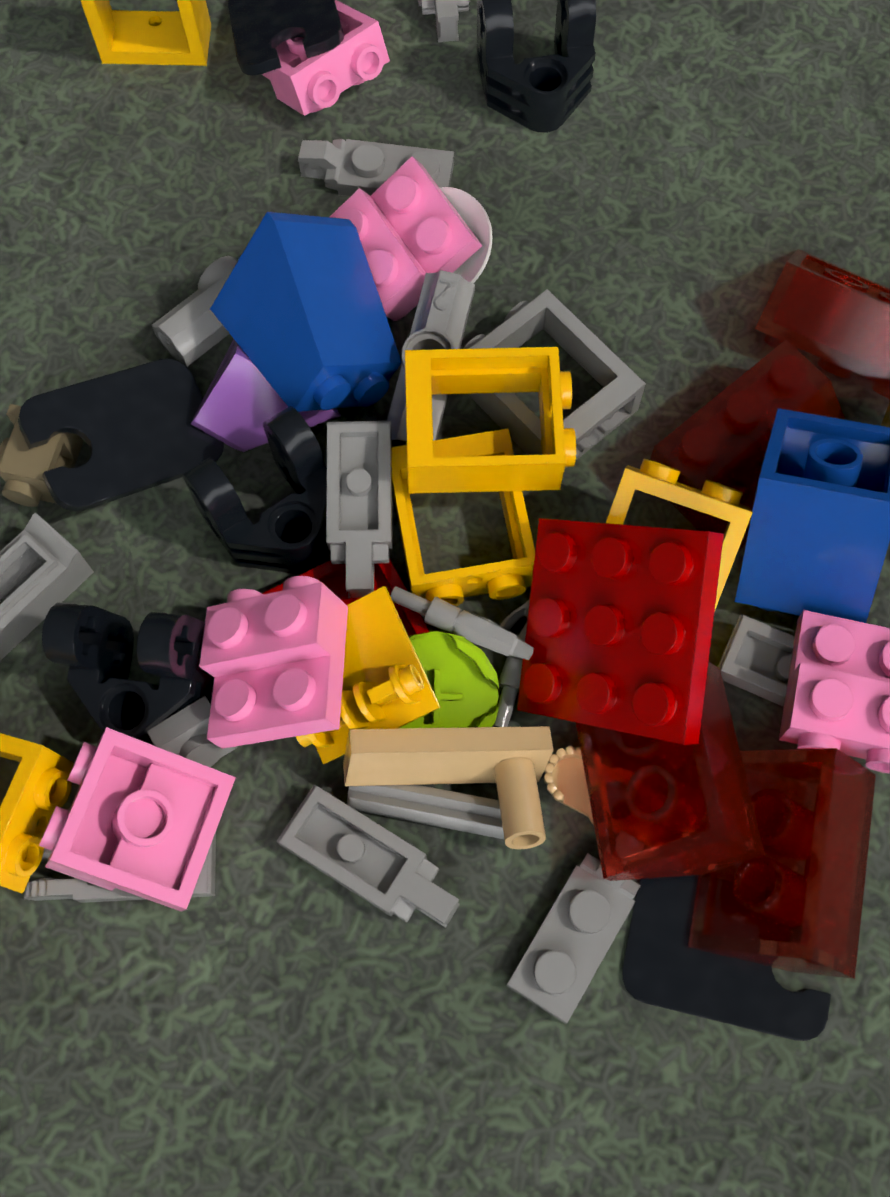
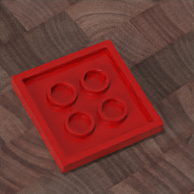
M539 518L525 642L534 647V650L529 660L523 659L517 710L682 745L699 744L724 534L700 530Z

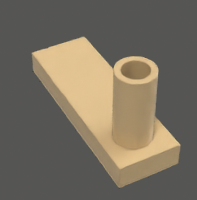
M550 726L349 729L343 760L345 786L496 783L505 845L512 849L533 848L546 840L537 782L540 781L554 750Z

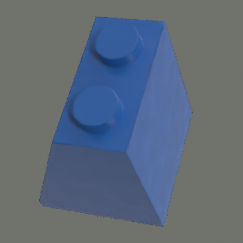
M266 212L210 310L287 406H292L298 412L373 405L388 391V381L402 361L355 225L349 219Z
M777 409L759 476L735 602L756 606L767 611H780L800 616L803 610L866 623L890 542V427Z

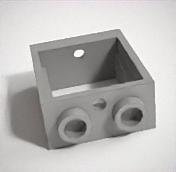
M547 289L530 303L528 301L518 303L507 314L501 325L486 336L484 334L475 336L463 349L519 348L543 329L581 365L603 389L563 420L564 428L575 429L577 460L638 411L646 383ZM514 393L468 394L501 429L509 428L510 438L527 455H542L540 419Z

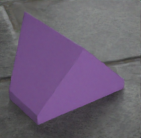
M233 339L191 425L224 442L226 445L245 452L268 443L263 422L288 406ZM336 408L299 412L309 427L341 416Z

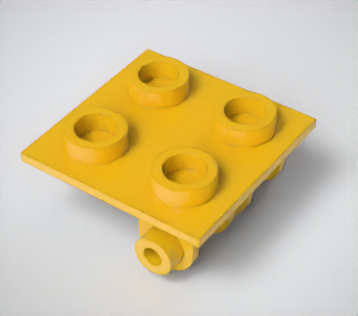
M386 586L347 605L348 617L339 729L295 736L303 747L313 744L323 764L345 755L349 729H398L441 708Z

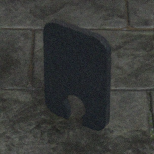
M335 0L228 1L236 57L241 71L246 75H259L281 68L280 58L275 48L288 39L303 37L302 41L307 58L334 49L344 39V32Z
M159 359L33 396L21 406L18 418L20 431L29 449L47 444L53 436L66 432L77 434L88 444L91 455L86 464L76 468L61 466L45 471L42 476L55 502L64 509L75 512L88 510L183 477L182 474L209 457L217 462L224 449V442L191 425L203 400V396L188 368L173 359Z
M656 867L649 870L640 879L639 885L641 886L635 896L636 902L633 907L622 967L623 983L628 993L634 999L645 1004L795 1041L811 1040L818 1037L825 1029L829 1015L831 994L813 989L803 992H791L783 988L773 975L772 959L774 953L787 943H798L807 947L814 955L836 959L839 937L838 923L833 913L826 906L815 901L670 867Z

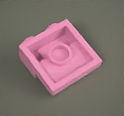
M335 0L344 32L343 41L328 52L307 58L302 41L304 38L288 39L275 48L280 58L281 68L261 75L271 81L278 100L304 116L331 107L337 102L341 92L353 85H359L367 80L376 78L380 74L383 65L390 61L377 20Z
M413 156L371 196L359 188L330 216V218L349 219L355 225L386 317L393 321L406 316L418 305L426 273H436L440 270L453 273L482 247V244L423 165Z
M294 576L284 581L282 591L262 594L252 589H236L228 593L226 603L207 607L199 667L214 677L207 740L224 749L339 729L348 606L325 584L312 577Z
M803 610L797 621L779 735L780 741L798 744L797 750L800 753L815 758L835 759L839 757V754L865 759V765L869 769L890 774V628Z
M106 727L97 746L84 742L74 762L67 781L80 786L70 810L56 806L39 844L40 847L52 851L45 867L111 891L117 888L182 912L189 905L236 777Z

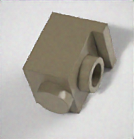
M10 404L6 415L13 423L14 428L10 437L5 438L0 445V476L5 481L2 495L14 503L27 507H37L40 500L56 503L42 477L43 473L61 466L74 468L84 441L77 434L59 433L53 436L47 444L29 449L18 423L21 406Z

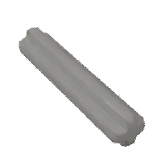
M422 785L349 786L347 805L356 811L504 839L499 800Z

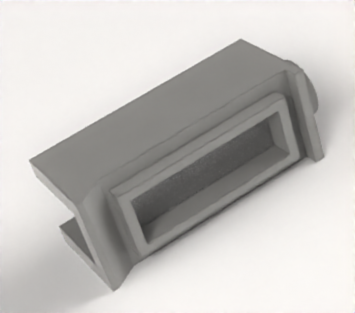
M36 512L32 515L25 529L0 551V661L46 618L52 606L56 603H62L94 573L80 552Z

